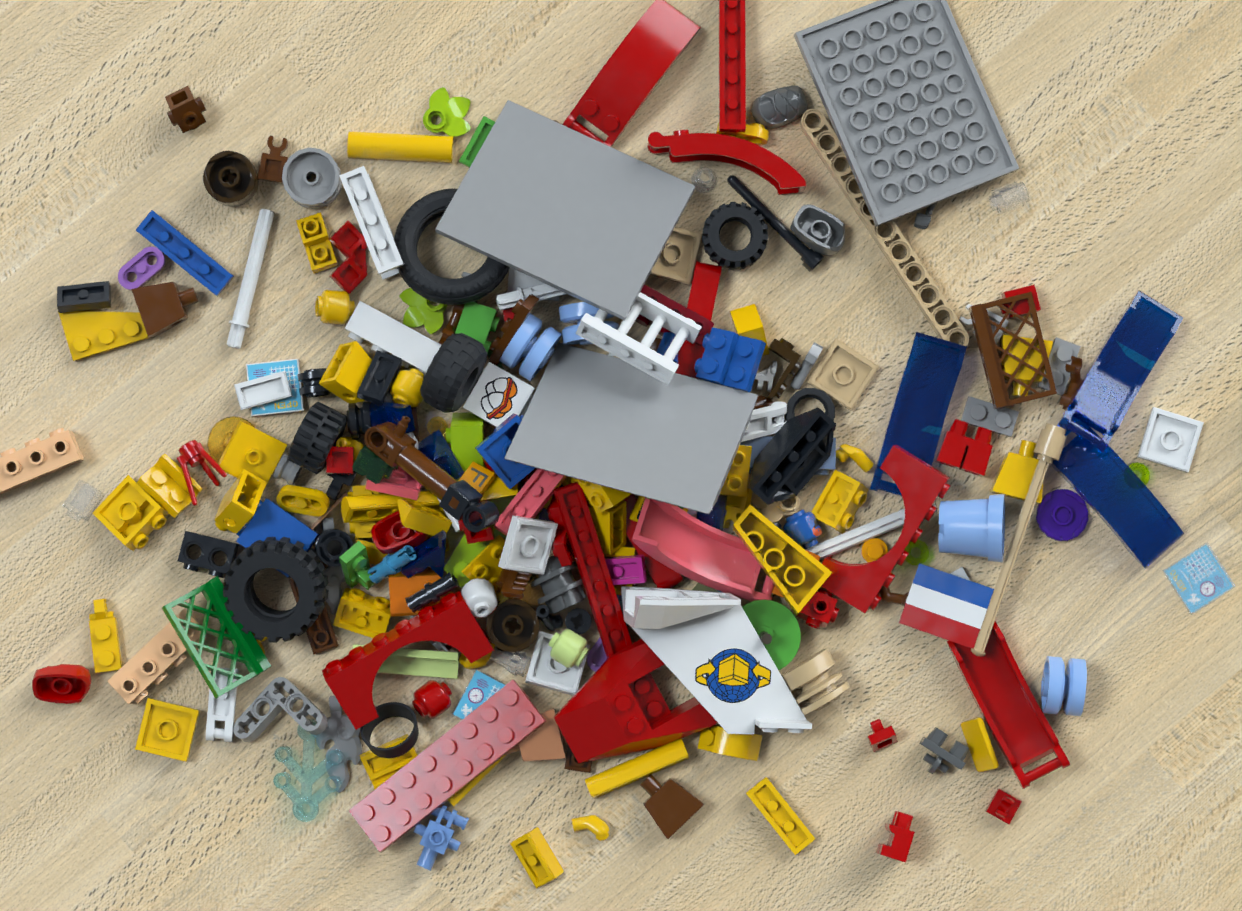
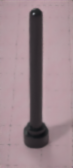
M730 175L727 178L728 184L751 207L756 208L757 212L762 214L764 220L801 256V260L804 262L802 265L809 272L824 259L822 254L813 249H808L736 176Z

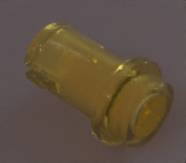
M439 416L431 418L427 423L428 433L433 437L446 440V428H450L446 420Z

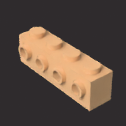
M60 428L50 432V438L42 441L36 438L24 443L25 448L16 451L15 448H11L0 453V495L83 461V456L73 432Z
M184 608L176 617L185 620L187 609ZM192 614L190 622L202 626V623ZM169 622L107 681L128 704L134 702L139 704L150 694L147 691L149 687L154 683L157 686L169 676L166 673L167 670L173 665L177 668L188 658L186 655L187 650L171 623ZM189 628L188 637L191 641L199 643L201 631Z

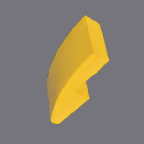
M321 212L296 220L313 274L338 266L332 244L328 240L329 235Z

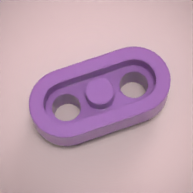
M146 247L119 270L118 281L121 286L131 290L142 287L163 269L165 265L163 252L156 247ZM151 256L157 258V262L154 265L148 264V259ZM130 273H136L137 279L134 282H129L128 280Z

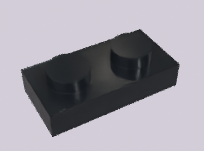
M109 281L57 287V309L59 313L111 308V286Z
M377 350L359 387L357 398L382 406L402 364V358Z

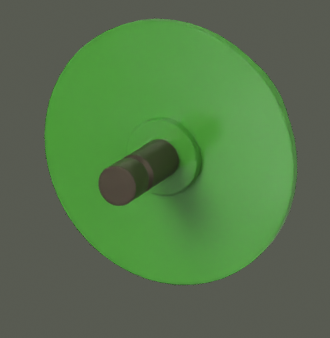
M755 600L742 606L777 669L781 670L787 666L797 654L801 640L800 627L793 613L784 605L772 600Z

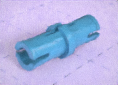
M405 545L396 553L386 555L382 562L368 570V574H372L369 576L370 580L377 584L389 575L399 573L403 566L416 559V554H413L415 553L413 547Z

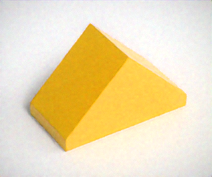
M755 304L731 310L730 315L736 334L762 340L766 343L762 356L768 355L769 349L764 327Z

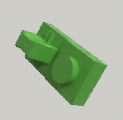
M358 541L342 554L339 559L346 583L351 588L360 583L369 590L375 583L369 578L372 574H368L370 564L366 547Z

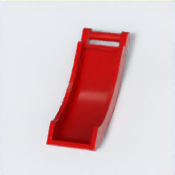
M655 0L600 70L562 125L612 147L701 27L665 0ZM581 115L608 135L605 142L576 121Z
M689 130L673 131V135L663 136L659 132H652L648 136V151L652 154L669 153V159L672 163L714 161L735 165L765 179L775 187L778 195L803 193L806 188V181L790 164L771 151L741 138L715 133L689 134Z
M996 621L984 651L986 653L985 656H976L971 652V648L948 640V647L962 677L1022 789L1029 787L1031 782L1060 767L1064 769L1070 766V762L1061 748L1057 736L1027 685ZM1054 752L1056 758L1027 773L1023 772L1022 768Z

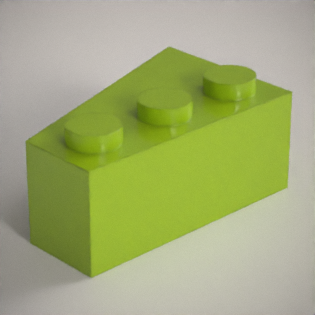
M471 412L453 413L451 428H446V443H451V453L446 454L447 469H452V477L457 481L472 462L485 468L482 456L475 449L484 441V420Z

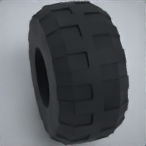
M463 333L451 334L435 354L423 378L420 393L424 402L444 413L459 410L478 382L486 363L487 351L483 344Z

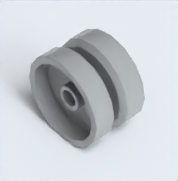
M305 148L298 150L288 158L283 167L282 180L285 190L295 203L304 208L319 209L327 207L336 200L342 187L339 166L330 154L321 149ZM311 174L316 175L314 182L307 181V179L311 178Z

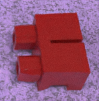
M955 419L950 430L944 434L941 447L934 462L956 469L960 467L959 470L980 477L985 476L993 445H990L992 430L978 427L974 439L965 437L969 423Z
M899 811L894 812L891 824L885 823L886 830L890 832L887 845L879 843L876 851L877 854L906 863L915 833L909 830L913 816Z

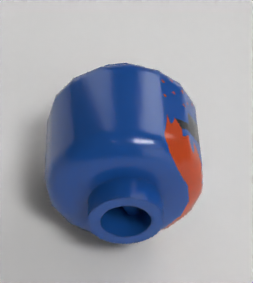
M803 509L786 518L787 523L783 526L784 532L798 545L803 546L806 550L818 543L816 538L822 534V529L812 512H805Z

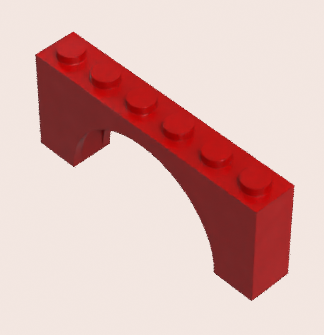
M893 445L880 469L893 479L904 501L905 520L899 539L884 556L868 563H844L829 556L825 557L821 563L832 572L821 587L863 613H867L869 609L873 611L876 609L882 599L878 594L883 586L888 589L896 576L892 573L897 564L903 565L909 555L906 549L910 542L914 544L917 542L923 532L920 529L921 524L924 520L930 521L937 509L933 506L938 497L943 499L951 486L947 484L950 477L898 445Z
M460 591L455 594H447L441 599V602L432 607L423 608L418 612L417 616L410 620L400 621L391 631L376 635L370 643L363 647H355L347 656L340 660L336 659L329 662L325 669L322 670L326 683L356 730L379 717L372 696L374 679L383 662L399 648L419 641L442 642L459 650L470 663L494 651L489 639L468 608Z

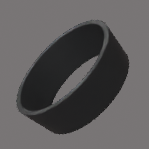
M388 702L377 706L376 710L379 717L360 728L363 741L379 757L396 758L404 755L412 749L419 735L414 711L409 706L399 702ZM403 717L414 724L411 734L396 746L378 748L370 743L372 731L385 719Z

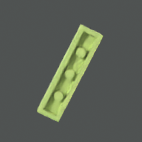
M353 644V649H354L355 647H358V646H362V647H363V646H365V645ZM399 648L383 662L377 673L458 679L460 652Z

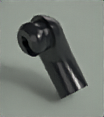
M545 605L537 607L536 614L548 630L555 631L556 628L560 629L563 627L561 615L552 616L549 608Z

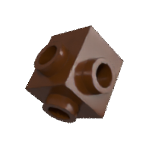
M189 86L165 96L170 108L167 115L173 126L179 125L182 133L194 130L206 123L202 113L206 111L205 105L200 96L194 97Z

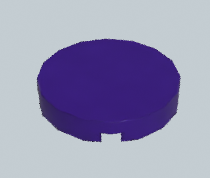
M1056 489L1047 493L1042 498L1041 504H1038L1036 508V522L1039 529L1048 538L1056 541H1068L1078 537L1085 529L1088 522L1087 505L1084 499L1076 492L1068 489Z

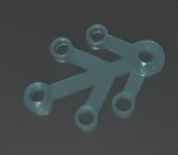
M309 719L313 726L317 724V721ZM298 725L297 733L303 739L302 767L292 757V750L288 746L278 747L275 751V758L279 762H283L301 783V794L291 785V777L286 772L276 774L273 782L294 803L292 808L294 816L302 822H308L318 815V804L331 792L338 791L341 788L342 780L340 777L333 775L325 780V785L312 795V785L332 766L338 765L343 761V753L338 749L330 750L326 754V758L313 769L315 738L319 734H309ZM281 749L287 752L285 759L280 756ZM332 753L338 755L337 762L331 760ZM280 775L286 778L285 785L279 783ZM331 779H334L337 782V787L335 789L331 788L329 785ZM305 803L310 806L309 813L303 811Z

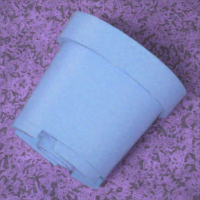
M1005 494L989 495L987 499L940 502L939 553L987 557L988 561L1003 563Z

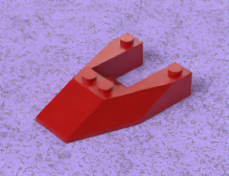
M642 639L611 655L553 717L578 763L661 747L709 728L718 722L695 697L672 710L669 709L650 672L661 667L664 663Z

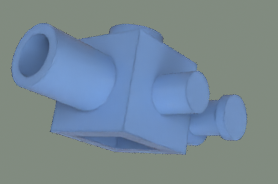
M445 805L431 813L437 816L436 821L430 820L427 827L419 823L414 829V833L423 836L420 845L424 846L417 865L430 871L439 853L444 855L447 848L457 852L461 842L452 838L455 830L450 828L451 825L454 824L464 830L469 820L468 817L464 818L458 815V811L454 809L452 812L447 811V806ZM442 818L448 821L446 826L440 824Z

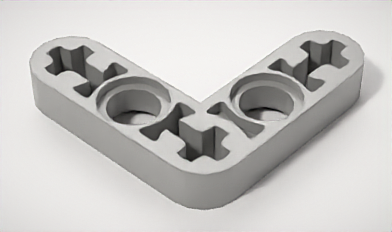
M278 677L263 690L236 720L233 732L236 737L244 742H252L283 709L304 730L312 735L321 734L326 729L328 721L325 714L292 682L284 677ZM281 686L290 694L288 697L281 694L279 690ZM297 700H303L302 709L294 712V703ZM269 703L270 709L268 713L260 716V707L263 704ZM308 714L316 719L317 724L315 726L306 718ZM253 716L259 720L258 723L252 719ZM246 725L250 729L248 733H245L244 730Z

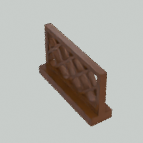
M1032 292L970 306L969 312L994 410L1057 394ZM1027 299L1029 311L1025 318L1011 311L1016 301ZM1011 303L1009 308L1003 306L1004 304ZM997 306L1006 311L999 324L989 319L987 308ZM1008 314L1022 321L1015 334L1002 327ZM1030 314L1033 323L1027 320ZM1025 323L1034 328L1036 333L1031 344L1017 336ZM991 325L996 327L994 333L992 332ZM999 329L1013 337L1005 350L995 344L994 337ZM1015 339L1028 346L1022 359L1008 352ZM1036 340L1038 341L1039 348L1034 346ZM1031 349L1040 353L1042 357V362L1037 369L1024 362ZM997 350L1003 353L1000 359ZM1005 355L1019 362L1012 376L1002 370L1001 362ZM1021 365L1035 372L1028 385L1015 378ZM1043 365L1046 374L1040 371ZM1039 374L1047 379L1050 390L1038 392L1030 386ZM1004 376L1009 378L1007 384L1005 383ZM1013 380L1023 386L1025 390L1020 398L1010 400L1007 388ZM1028 390L1034 393L1032 395L1025 396Z

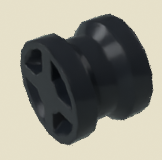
M579 608L571 610L565 620L567 629L579 635L587 632L592 622L589 613Z

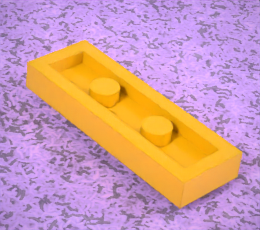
M764 777L746 792L794 855L798 854L815 840V837L767 777Z

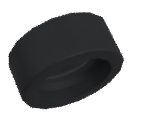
M804 388L797 391L788 400L787 413L785 414L786 421L795 417L796 405L805 398L819 400L825 408V414L834 421L835 406L831 398L824 391L816 388Z

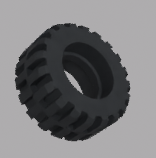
M275 536L267 537L263 542L258 540L252 543L250 547H246L233 561L224 579L226 585L223 587V596L228 598L224 604L227 611L232 610L233 612L232 621L235 624L240 622L244 626L241 629L244 633L248 634L251 631L255 633L254 638L260 641L264 637H269L268 641L272 643H277L280 638H283V641L286 642L292 640L295 635H302L322 613L325 607L324 603L328 598L329 590L326 589V586L329 582L328 576L322 574V571L325 569L322 561L316 563L314 560L316 554L312 550L306 552L302 549L305 544L299 541L292 544L290 543L291 539L287 537H282L280 540H276ZM276 568L292 577L299 592V600L292 609L284 611L274 610L259 600L254 590L253 580L261 569Z

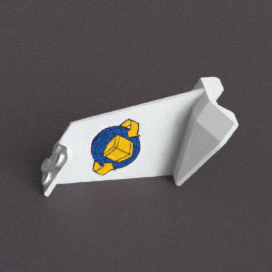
M621 586L624 621L630 625L728 734H754L755 724L756 727L762 728L763 732L771 733L778 732V728H786L790 733H804V729H812V723L805 718L743 610L741 599L731 593Z

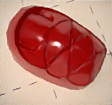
M399 510L378 521L371 530L374 544L382 554L396 553L405 545H410L414 548L424 543L430 536L404 527Z
M60 664L43 667L35 671L32 680L34 696L41 701L51 703H79L91 687L90 672L82 665Z

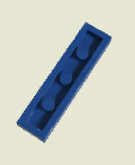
M153 210L137 227L136 231L217 297L234 277Z

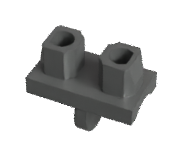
M936 727L929 733L927 738L923 737L919 743L937 755L935 758L928 753L924 756L923 760L931 764L928 772L933 774L938 769L946 773L949 767L941 762L943 759L962 770L966 764L963 760L969 748L955 741L950 751L947 752L941 748V745L948 735Z

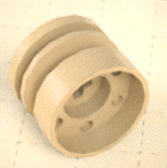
M827 648L810 656L781 675L790 691L798 688L802 690V693L795 699L797 704L806 699L808 700V703L800 708L804 715L819 711L832 704L850 687L847 681L837 686L834 684L843 676L842 672L832 675L828 674L827 671L836 662Z

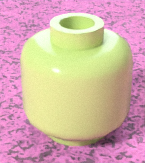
M570 629L564 630L561 634L556 632L548 646L552 647L550 651L551 658L566 668H572L574 665L579 667L589 651V648L586 647L587 640Z

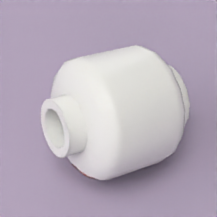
M476 578L470 580L462 588L461 594L475 618L486 617L494 612L498 601L494 586L490 581Z

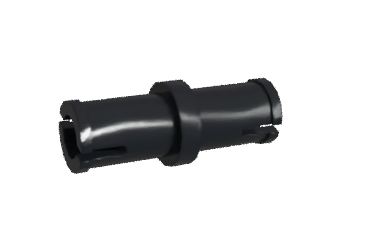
M450 571L437 581L426 583L424 585L425 588L405 598L410 610L415 613L430 602L436 603L439 601L442 595L459 587V583L455 575Z

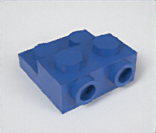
M712 327L710 334L707 333L703 338V348L705 350L702 358H698L695 363L696 377L700 380L750 393L766 343L762 340L739 336L735 332Z
M514 413L496 427L494 432L475 448L508 489L514 487L535 469L532 466L504 459L524 415L518 416Z

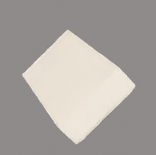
M286 371L234 385L241 410L292 397Z

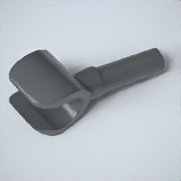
M937 203L928 206L925 214L917 212L914 227L920 229L928 227Z

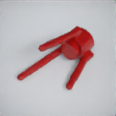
M192 440L181 446L178 450L181 456L177 457V460L181 465L192 505L196 506L197 500L187 465H190L192 468L201 465L215 486H219L220 482L206 464L205 459L222 477H226L227 474L204 450L200 442Z

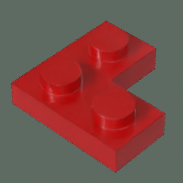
M553 494L551 503L547 508L549 519L558 524L556 537L552 544V552L555 557H558L563 567L572 565L574 554L555 495Z

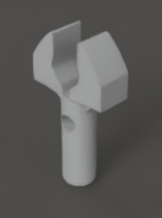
M813 343L802 366L792 380L791 386L794 389H800L821 353L823 347L819 344Z

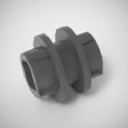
M554 555L548 558L544 575L532 573L534 581L529 583L531 588L537 585L541 586L545 596L537 601L539 605L545 602L551 614L566 609L584 600L586 597L581 587L583 585L582 579L575 581L571 569L577 567L576 561L572 562V565L562 567L558 557Z

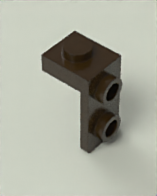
M783 338L780 341L774 339L768 348L790 363L767 398L770 400L774 396L778 399L787 387L783 382L788 375L794 377L802 365L798 362L801 355L793 351L795 346Z

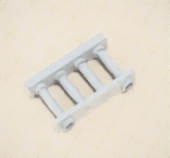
M362 166L339 175L379 275L381 274L384 280L399 274L397 268L404 264L365 167Z
M640 292L625 321H622L617 330L603 323L609 313L599 309L594 317L585 313L576 334L664 384L669 385L679 364L673 362L675 356L685 340L692 344L694 343L701 326L692 319L683 317ZM639 314L653 321L641 343L627 336ZM662 327L676 334L664 356L650 349Z

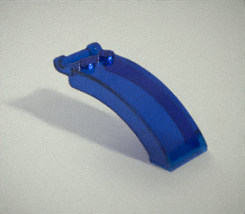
M1139 290L1097 354L1057 426L1070 430L1096 447L1095 450L1102 454L1121 425L1152 368L1175 335L1183 317ZM1072 416L1103 435L1102 438L1071 419Z
M919 332L915 333L887 423L869 490L876 492L882 490L902 496L895 483L881 479L882 474L887 473L880 469L893 445H898L932 466L967 346Z
M1074 412L1069 416L1070 420L1061 428L1066 429L1065 436H1068L1077 427L1081 432L1063 447L1059 461L1053 460L1051 465L1098 514L1125 546L1127 551L1146 569L1180 539L1184 532L1129 466L1077 412Z

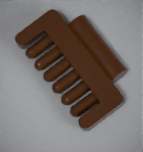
M502 569L496 585L502 588L501 592L504 597L523 599V592L526 590L525 587L528 585L527 582L530 581L532 573Z

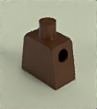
M175 282L131 289L145 330L150 338H154L187 320L188 315L185 307L199 302L194 288L179 292Z
M650 774L640 784L650 795L643 805L667 839L704 805L700 799L671 778L661 785Z

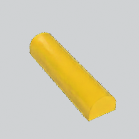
M349 131L347 156L352 159L452 163L454 137Z
M420 491L417 500L390 494L344 496L341 502V513L344 523L380 521L399 510L397 501L401 498L439 510L443 514H445V511L439 506L440 502L437 497L430 491Z
M678 739L584 780L591 797L596 799L643 779L650 774L689 759V755L682 739Z

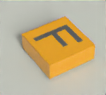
M472 462L458 481L465 480L483 495L496 477L492 471Z

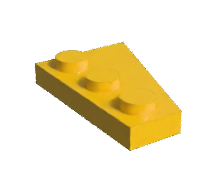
M75 311L59 313L73 361L149 338L140 312Z

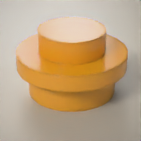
M878 538L867 540L861 549L862 557L866 562L877 560L888 552L885 542Z

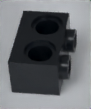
M185 531L177 561L184 563V569L198 572L199 567L209 569L208 575L224 578V574L230 570V565L236 558L239 544ZM197 544L202 552L198 559L193 560L190 558L188 551L192 545ZM218 551H223L227 555V561L222 566H218L214 562V555Z

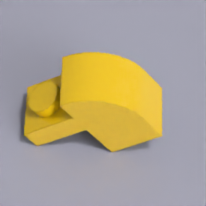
M713 725L701 730L697 749L757 761L762 735L755 733L728 734L721 726Z

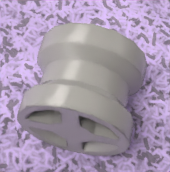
M284 454L275 469L273 477L277 479L283 478L287 481V484L294 485L302 467L289 461L288 455Z

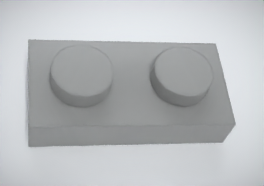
M1056 337L1048 360L1057 395L1062 396L1070 377V373L1066 372L1065 366L1066 364L1071 365V356L1077 357L1081 346ZM1043 377L1037 387L1048 391L1050 390L1048 381Z
M968 396L961 421L1011 437L1019 411L1006 407L994 410L993 403Z

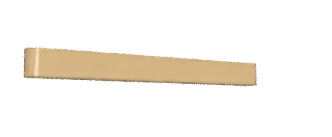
M807 110L800 121L802 132L944 347L952 353L962 351L969 343L967 331L895 222L892 220L882 224L890 228L891 235L889 237L883 238L878 234V226H875L872 216L866 215L863 211V205L866 202L862 193L854 194L848 188V184L856 181L836 133L819 110ZM809 116H814L819 120V126L817 128H809L805 123V119ZM829 138L833 141L834 147L831 150H824L820 146V140ZM836 160H844L848 165V169L845 172H839L835 169L834 162ZM896 246L902 247L905 251V258H894L892 248ZM907 269H917L920 274L919 280L910 281L906 276ZM923 290H929L933 293L934 300L932 303L922 301L921 292ZM937 312H944L948 315V323L946 325H940L936 322L935 315ZM953 333L959 334L963 339L962 346L954 347L950 343V335Z

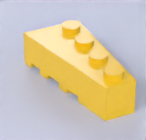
M751 505L747 507L733 524L732 528L795 614L798 615L832 572Z

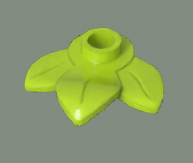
M445 87L436 90L431 95L429 109L423 116L425 128L432 133L444 132L448 136L453 137L468 133L471 127L463 118L469 110L470 100L465 97L449 98ZM434 116L441 118V122L438 125H434L431 122Z
M411 288L404 290L399 295L401 300L409 305L404 314V325L412 328L424 325L430 335L441 328L444 322L443 311H445L448 305L439 304L438 306H432L430 300L423 298Z

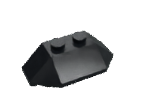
M818 407L788 419L754 459L749 489L767 505L797 496L830 457L836 423Z

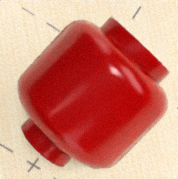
M429 680L415 690L412 705L421 717L435 719L450 708L451 699L449 696L452 695V692L444 682L438 683L435 680Z

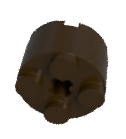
M222 151L215 154L208 161L203 173V183L207 192L213 199L224 206L235 207L243 205L258 190L259 179L256 168L246 156L238 152ZM232 173L234 177L237 176L234 179L233 184L225 182L226 180H228V174Z
M508 599L498 603L494 612L488 615L486 628L490 640L498 648L507 652H518L528 648L535 642L540 630V620L535 609L522 600ZM516 618L521 628L520 630L516 629L514 633H510V628L506 627V623Z

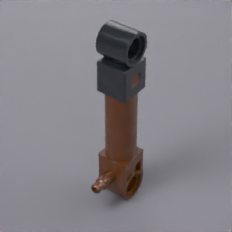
M403 416L397 425L392 422H385L373 426L366 431L364 439L370 451L391 467L398 465L440 499L439 506L456 520L460 521L463 519V523L469 531L479 532L494 526L498 522L499 511L494 503L490 501L480 502L483 497L481 493L465 480H455L414 447L416 441L405 433L410 422L409 417Z

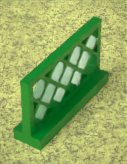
M218 576L162 607V610L216 699L271 667L252 632L244 633L241 630L244 626L240 622L235 624L232 621L233 612L232 610H226L224 603L228 598L223 596L224 586ZM201 592L207 600L206 609L194 605L195 596ZM177 605L187 608L185 620L177 618L172 608ZM192 610L205 614L202 626L190 622ZM209 616L219 620L221 624L219 631L207 628ZM189 628L201 631L199 643L190 640L187 635ZM206 633L218 637L216 648L204 645ZM223 639L232 642L234 645L233 654L221 650ZM202 650L214 654L212 665L203 662L201 659ZM219 656L231 659L229 671L217 667ZM236 662L244 663L250 673L246 676L234 673ZM216 673L228 677L226 687L221 690L215 682Z

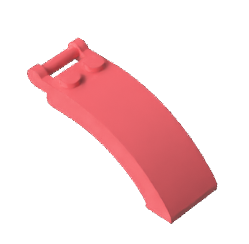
M645 497L632 541L640 549L675 572L724 593H731L734 596L749 601H773L771 595L774 584L768 575H766L762 591L754 590L761 566L739 537L723 532L696 519L676 505Z

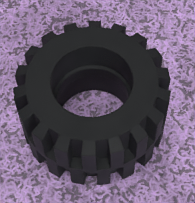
M730 202L727 205L724 203L716 210L714 209L705 221L702 234L704 250L710 256V260L712 262L715 261L722 268L727 267L729 268L728 270L745 269L747 266L753 265L762 256L768 241V227L764 222L762 214H759L753 206L751 208L747 206V203L743 202L741 204ZM737 221L748 227L751 238L747 247L740 251H732L722 245L719 237L720 230L728 222Z
M319 401L315 403L307 412L294 436L288 452V460L315 474L320 473L326 467L327 457L331 448L336 447L337 440L343 435L347 424V416Z

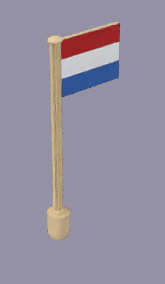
M1046 423L1045 429H1041L1034 449V453L1038 454L1037 459L1039 461L995 588L992 589L919 563L899 620L900 624L969 647L976 656L986 655L984 651L1049 463L1052 464L1053 460L1059 461L1067 438L1065 436L1066 429Z

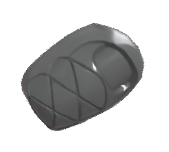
M792 85L777 88L760 95L754 100L751 112L756 123L765 126V129L770 130L783 127L801 118L807 111L808 104L802 89L799 86Z
M807 204L802 206L790 226V229L798 239L822 255L831 256L837 254L845 242L844 223L834 215L814 205Z

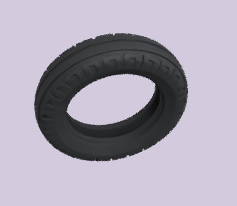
M457 188L435 191L416 201L401 218L394 236L395 244L404 264L397 268L403 280L423 298L445 305H461L483 298L502 282L510 269L509 266L487 257L484 264L474 273L463 278L447 279L432 274L420 262L417 256L419 238L430 223L443 216Z

